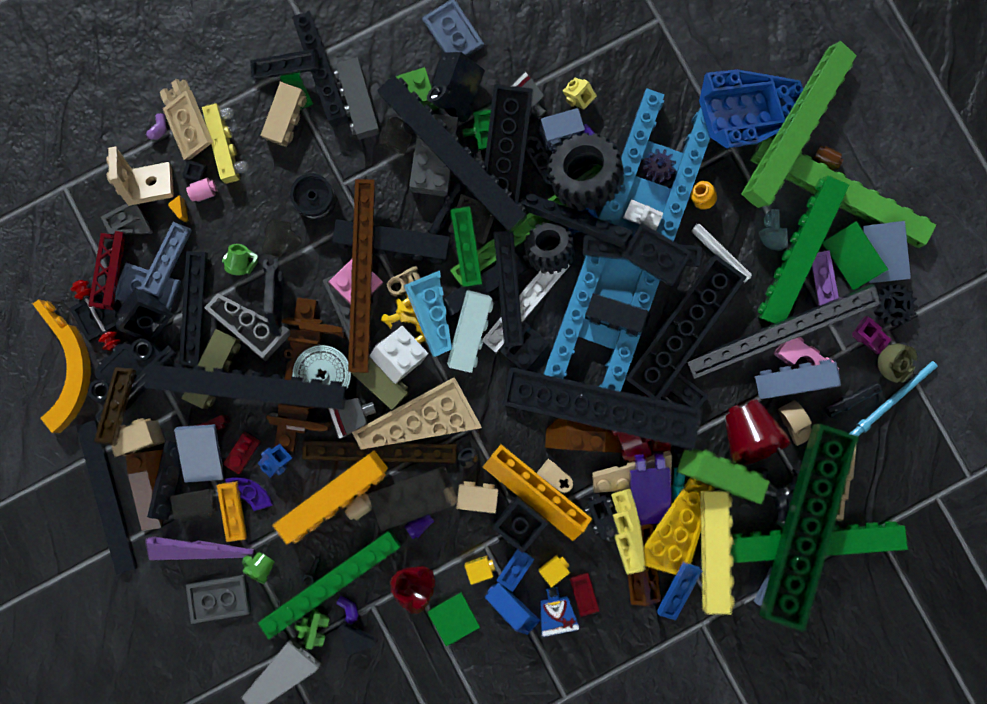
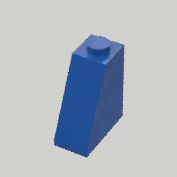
M497 583L489 588L485 598L517 632L528 635L541 621L502 584Z

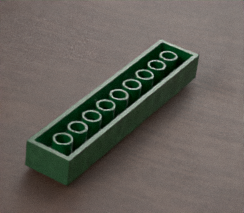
M821 424L812 426L759 615L763 618L802 631L805 630L859 436Z

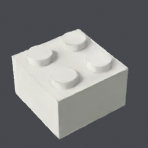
M401 326L376 345L369 357L396 384L421 364L428 355V352Z

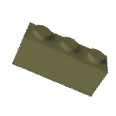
M370 357L369 373H352L391 410H394L409 394L406 391L408 387L402 381L395 384Z

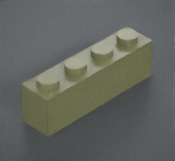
M215 329L198 366L206 367L205 371L221 368L225 369V373L228 372L232 367L233 362L231 360L234 354L236 355L241 348V340ZM185 392L182 399L202 409H208L214 404L216 397Z

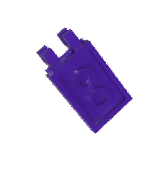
M655 453V468L646 469L644 456L635 455L636 470H630V489L636 506L639 524L660 523L671 507L670 468L665 467L663 453Z

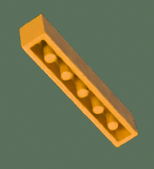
M500 445L483 465L486 471L572 541L584 532L592 520L589 515L504 446Z

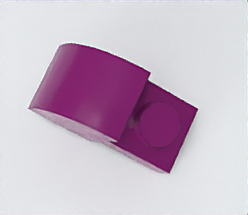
M869 316L863 317L852 332V336L858 342L864 343L875 354L879 355L891 341V338L881 331L882 327Z

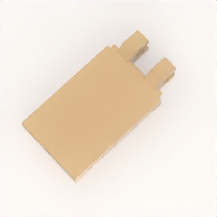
M175 79L171 82L173 89L168 91V89L164 88L160 91L163 103L166 105L163 111L183 159L190 160L212 144L213 141L187 81L182 80L180 82L179 79Z

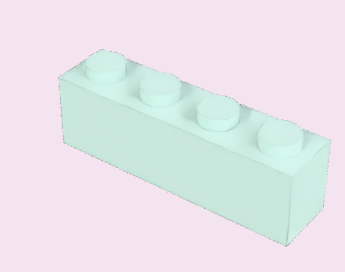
M466 291L447 362L450 368L471 373L472 369L476 368L478 363L477 351L482 348L483 344L482 333L486 331L488 326L486 318L488 312L491 313L493 308V301H491L492 298L489 295Z

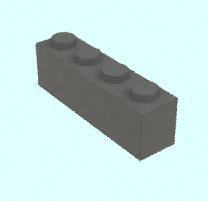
M358 57L336 63L337 70L334 72L337 82L341 81L343 87L339 88L342 99H346L348 104L345 106L347 116L352 118L353 123L350 124L352 134H356L359 140L380 134Z

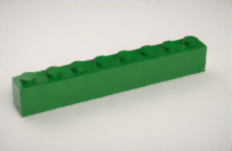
M829 175L818 180L815 186L817 191L814 197L811 196L806 207H808L806 215L803 214L799 220V230L794 232L790 242L792 245L783 254L782 260L784 262L781 268H777L774 274L776 279L773 285H770L765 295H767V298L758 308V318L771 324L787 319L847 192L849 184Z
M390 529L263 618L258 623L267 638L271 639L399 549L401 543Z

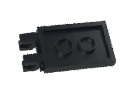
M273 258L274 264L270 266L268 259H264L262 266L264 272H266L264 314L273 337L281 336L282 286L284 285V276L282 271H279L277 258Z

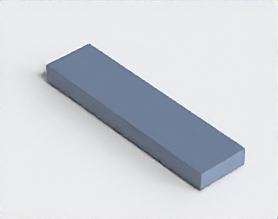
M176 222L172 223L140 290L158 298L160 297L192 232L191 228Z

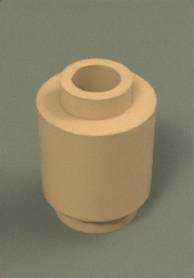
M364 493L359 497L357 496L346 506L345 513L350 520L354 518L357 521L372 510L371 507L374 506V503Z

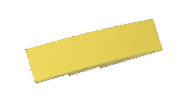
M629 488L611 494L617 511L616 514H613V518L619 532L614 537L627 574L645 570L641 528L636 506Z

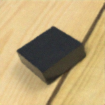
M187 160L182 178L193 182L203 180L208 166Z

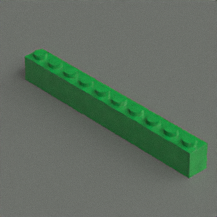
M886 521L885 525H878L876 522L865 523L866 526L859 527L858 524H847L846 528H839L838 525H834L826 556L908 550L905 526L897 524V521ZM769 530V534H762L761 531H752L750 535L742 536V533H730L733 540V545L730 547L733 563L774 560L782 535L781 530Z

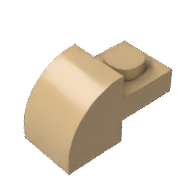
M794 400L780 407L778 411L784 425L788 427L794 444L798 446L808 441L811 433L810 424L812 423L802 406Z

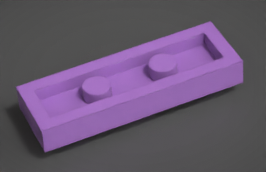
M830 250L818 252L811 267L820 306L839 298Z

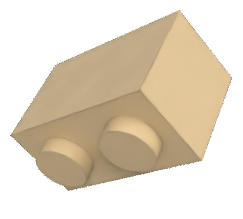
M464 481V484L459 485L457 509L495 513L498 489L494 488L495 485L483 483V487L475 486V482Z

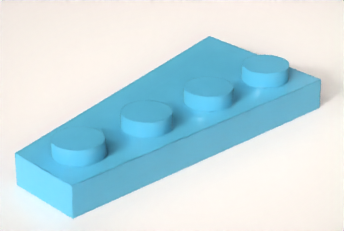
M440 271L404 285L433 357L452 349L449 327L445 316L446 307H444L442 297L444 294L440 284Z

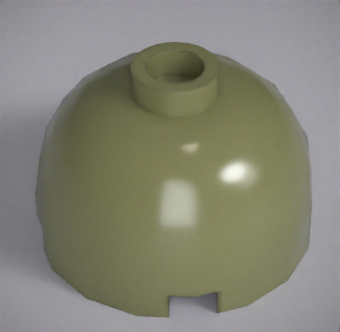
M898 343L887 346L878 356L879 372L886 379L895 383L905 382L914 372L915 366H912L913 360L917 361L916 350L913 347Z

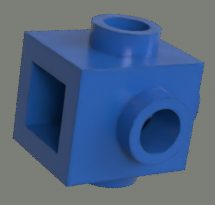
M279 444L273 449L268 448L261 454L262 459L258 464L261 470L271 478L275 474L279 476L287 470L286 465L292 457Z

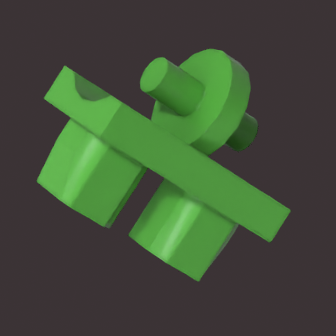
M317 609L311 610L309 622L307 617H303L301 623H295V629L299 630L298 637L304 638L303 643L306 645V649H312L313 646H323L325 635L316 633L317 627L327 628L329 617L319 613Z

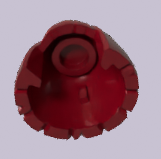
M411 567L398 571L390 581L391 592L394 598L410 613H421L428 606L431 600L430 597H432L434 592V573L427 567Z

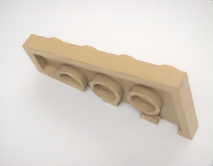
M663 452L665 467L670 468L671 474V452ZM654 455L646 458V469L655 468ZM635 461L628 462L623 467L618 468L614 466L593 472L594 493L629 489L630 470H636Z

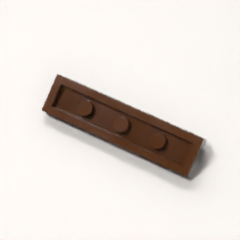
M653 524L640 525L643 547L654 532ZM643 529L647 530L646 539L644 538ZM644 565L645 570L628 574L631 605L648 606L661 602L658 569ZM649 569L651 570L650 579L648 578V570H649ZM651 588L653 589V597H654V598H652V599H650V590H651Z

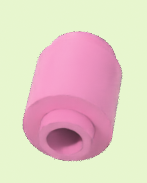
M205 178L190 184V187H187L186 190L192 202H200L215 196L217 187L213 180L210 181L209 178Z

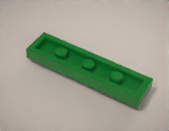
M470 206L451 209L462 285L465 287L482 284Z

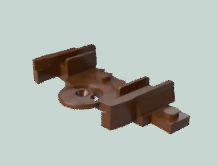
M297 297L294 318L286 317L282 319V324L299 326L300 331L290 330L288 340L291 341L290 345L293 350L287 349L284 352V356L291 359L287 363L285 380H291L294 364L305 350L322 345V333L345 338V330L343 328L323 324V320L315 319L317 300ZM320 369L317 377H322V375L327 374V371ZM285 403L278 404V413H270L266 416L270 424L278 425L274 447L281 444L286 451L293 452L295 451L297 433L306 434L307 429L328 431L331 430L333 423L309 421L312 409L315 407Z

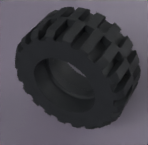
M582 133V136L574 135L572 139L564 140L561 146L558 145L554 150L555 154L550 156L547 170L553 191L561 203H567V206L572 209L577 207L578 210L584 211L585 208L594 210L596 206L600 205L602 207L606 205L605 202H611L615 198L614 194L620 192L621 185L624 183V168L620 151L605 136L600 138L599 134L594 133L593 135H589V133ZM595 163L603 167L601 172L590 180L577 181L570 178L571 173L580 165Z

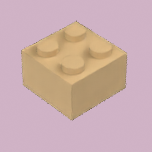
M142 418L133 421V425H122L116 446L111 445L115 457L125 456L165 443L159 421H151V418L144 420Z

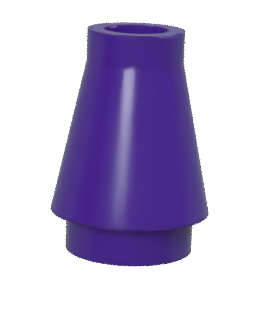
M427 512L425 515L407 522L408 524L404 527L412 539L419 538L434 520Z

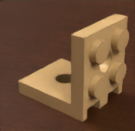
M116 146L109 148V156H107L109 172H107V179L110 184L114 185L117 194L122 196L128 206L173 197L172 166L169 162L132 169ZM156 180L154 185L149 186L151 181Z

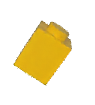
M555 555L538 570L552 588L570 573L567 569L570 565L563 556L559 558Z
M488 556L465 563L470 584L492 578L493 571H496L493 560H489Z

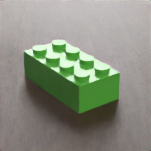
M684 450L676 472L719 490L727 491L736 497L762 504L769 481L762 479V474L747 471L746 467L737 464L733 465L731 461L714 457L715 454L704 450Z

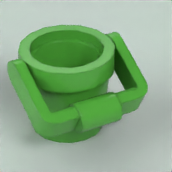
M242 244L230 245L228 252L222 259L225 271L233 275L250 274L259 261L258 256ZM248 258L253 259L251 263H249Z
M258 552L253 559L251 556H245L242 559V564L245 567L242 572L251 579L265 584L275 562Z

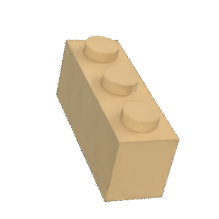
M280 82L261 133L263 138L285 147L292 141L293 128L300 119V107L303 108L306 103V96L302 89Z

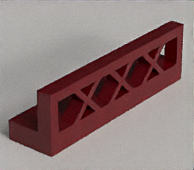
M115 231L114 235L101 233L89 307L114 309L125 244L123 232ZM105 239L113 240V246L110 250H107L104 246ZM109 255V266L104 268L101 265V260ZM106 273V285L101 287L98 283V278ZM103 292V304L94 303L95 296Z

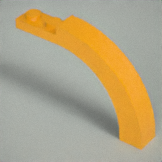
M38 299L33 303V306L60 340L66 357L67 372L63 390L52 408L41 417V420L51 433H61L75 419L85 402L91 377L89 352L77 327L67 325V322L56 314V308L51 302Z

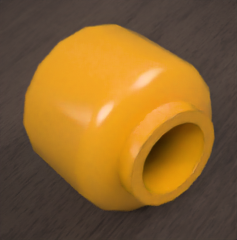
M707 181L697 182L693 185L690 197L694 205L699 209L711 208L717 201V193L714 186Z

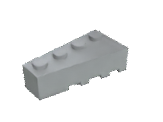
M218 293L204 307L265 362L290 336V330L282 326L281 336L273 337L265 317Z

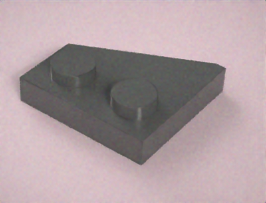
M126 203L101 216L109 234L114 235L115 231H120L124 234L153 233L139 204L128 206Z

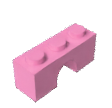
M800 336L780 344L774 352V355L787 365L795 364L800 357L806 359L808 363L811 362L812 366L820 365L819 361L830 359L819 354L820 351L815 347H809L803 343L804 339Z

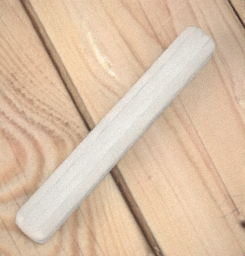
M697 224L692 229V233L714 254L747 276L744 282L751 278L752 274L703 226Z

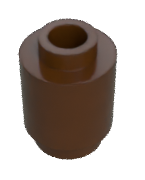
M820 146L813 157V160L817 161V163L826 164L832 171L835 168L839 169L844 159L841 158V153L827 146Z

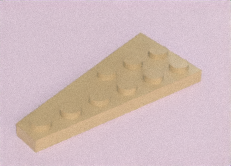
M454 377L352 433L360 448L367 449L482 427Z

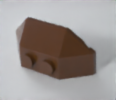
M558 418L546 428L545 448L622 453L618 435L614 436L612 430Z

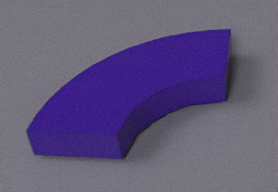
M240 477L225 479L226 483L238 481L240 498L245 499L251 505L253 511L274 505L268 492L255 481Z

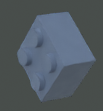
M578 108L541 118L539 128L546 151L550 150L551 152H554L558 145L561 146L564 140H570L574 135L582 136L585 130Z

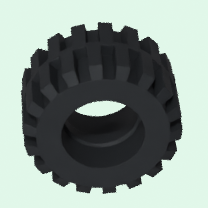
M547 221L542 222L543 225L537 224L535 229H531L529 231L530 234L526 235L525 250L530 265L536 271L541 270L543 274H546V272L554 274L555 271L557 273L562 272L561 269L568 268V264H571L575 257V247L571 231L568 230V227H563V225L558 223L555 224L553 221L547 223ZM548 245H558V247L550 251L542 250Z

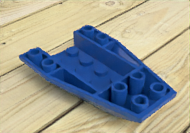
M739 69L706 73L699 102L710 138L726 148L758 144L777 134L803 91L800 80Z

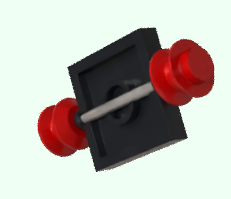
M78 280L74 282L70 290L72 292L76 291L75 299H82L83 301L69 309L88 342L100 337L98 341L105 344L102 349L112 351L121 342L120 339H115L117 332H110L117 327L115 321L117 310L115 306L113 310L89 307L91 288H87L89 281ZM103 292L95 296L94 303L103 304Z

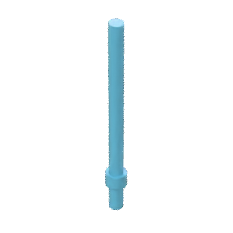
M933 361L930 362L868 418L862 419L850 434L859 436L863 432L866 433L877 419L938 367L937 364Z

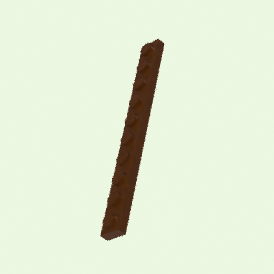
M355 179L348 372L369 373L375 180Z

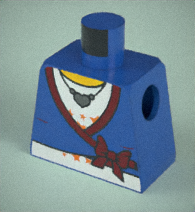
M558 587L547 588L548 599L540 601L542 636L579 630L568 597H559Z

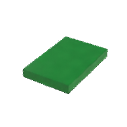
M857 221L822 243L827 251L830 250L832 259L853 290L889 270Z

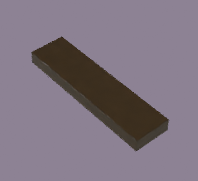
M115 367L94 440L95 443L116 446L136 373L134 369Z

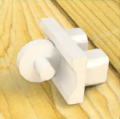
M631 199L623 218L638 225L643 223L656 231L663 212Z

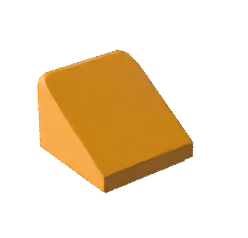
M177 196L168 206L180 220L187 222L188 216L185 199Z

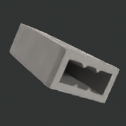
M292 638L242 699L245 704H268L315 672L321 665V662Z

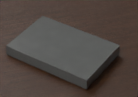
M245 575L186 585L191 624L250 614Z

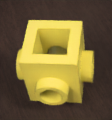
M574 78L563 90L567 103L572 107L577 106L585 109L597 95L591 88V84L585 79Z

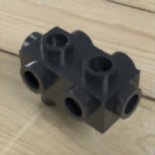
M600 493L589 496V501L586 502L587 506L584 509L586 514L592 517L594 525L591 526L595 536H600L602 540L605 539L606 541L614 539V536L619 532L611 511L614 507L610 497L600 496ZM596 504L602 505V509L600 511H596Z

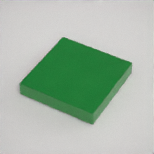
M462 592L427 611L445 646L480 628Z

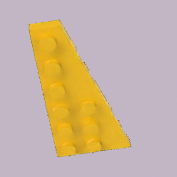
M689 478L683 490L679 493L644 545L645 566L676 575L683 562L691 564L701 533V491H714L715 487Z

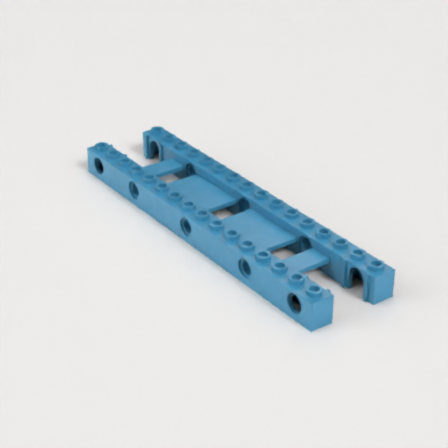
M646 88L621 156L624 168V183L621 185L620 192L614 194L615 198L611 202H605L606 205L603 206L599 219L633 231L632 236H634L640 225L623 218L632 199L663 212L656 231L674 241L710 136L700 107L691 121L694 127L691 134L684 141L685 147L682 153L648 141L657 123L655 120L658 111L664 103V94ZM641 159L676 171L674 175L676 178L672 187L668 188L637 177L636 173ZM585 256L543 374L562 379L566 377L567 373L565 372L569 360L575 352L573 349L577 338L580 337L613 349L608 363L605 364L607 370L605 378L599 387L621 391L640 335L633 337L626 334V331L622 329L614 331L605 325L600 324L599 326L590 323L588 319H585L590 299L594 293L650 310L660 280L627 260Z

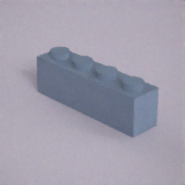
M826 359L819 361L820 365L812 366L811 362L799 364V369L792 370L791 366L779 368L780 372L772 373V370L760 371V376H755L759 398L764 399L840 386L841 380L837 362Z

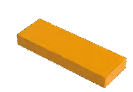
M238 481L218 484L217 491L226 542L245 540L247 533Z

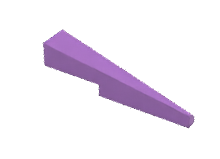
M151 537L146 542L149 560L244 558L245 556L253 558L255 549L199 540L191 543Z

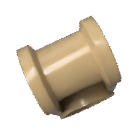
M417 266L407 269L388 281L387 287L392 296L399 297L406 294L404 285L414 281L412 276L415 280L420 279ZM394 283L402 285L399 291H393L391 286Z
M549 459L546 460L537 472L539 476L560 492H568L573 487L572 479ZM567 478L569 480L568 485L570 486L561 489L559 487L561 485L559 480Z

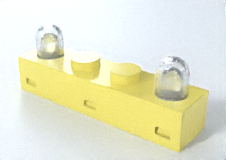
M217 103L202 107L206 126L213 141L211 145L220 179L225 184L240 180L239 174L248 170V164L245 161L235 162L236 150L234 145L230 143L229 138H232L231 131L225 124V120L234 117V110L229 107L221 109Z

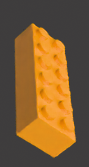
M372 451L273 525L286 544H289L291 541L295 544L308 533V529L311 532L324 521L323 518L328 520L336 514L339 506L343 509L355 499V494L359 497L370 488V483L375 485L386 476L387 466L376 451Z

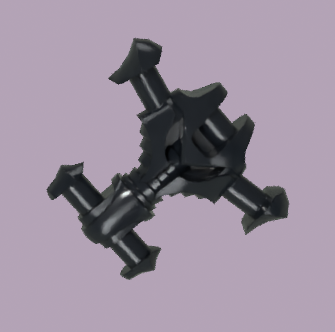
M768 468L758 469V471H761L760 474L763 475L762 479L766 480L768 474H770ZM792 469L791 472L794 473L791 481L787 480L780 486L776 487L772 482H769L765 493L766 497H773L776 510H779L778 520H773V522L777 523L781 529L784 528L799 470Z

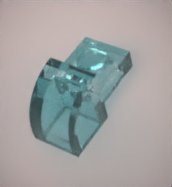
M771 209L764 216V226H767V228L759 232L760 239L766 247L782 251L788 247L787 228H780L779 209Z

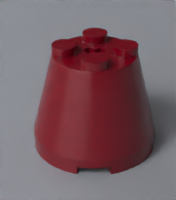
M758 399L749 401L746 406L740 407L737 405L728 410L729 414L725 417L731 459L734 465H739V462L748 465L770 457L778 448L784 450L790 445L786 433L764 406L758 402Z

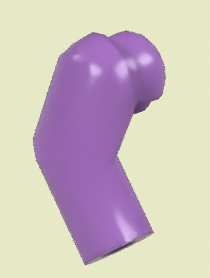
M165 114L155 115L156 124L146 133L150 140H157L166 133Z

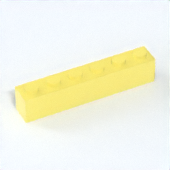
M701 491L703 611L706 614H731V608L734 607V599L730 588H733V577L730 576V568L733 567L730 547L733 545L732 536L729 535V527H732V517L729 515L732 498L727 491Z

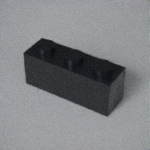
M594 293L585 314L592 324L600 326L603 323L608 325L607 328L614 331L622 329L626 331V334L633 337L644 335L651 315L649 310Z

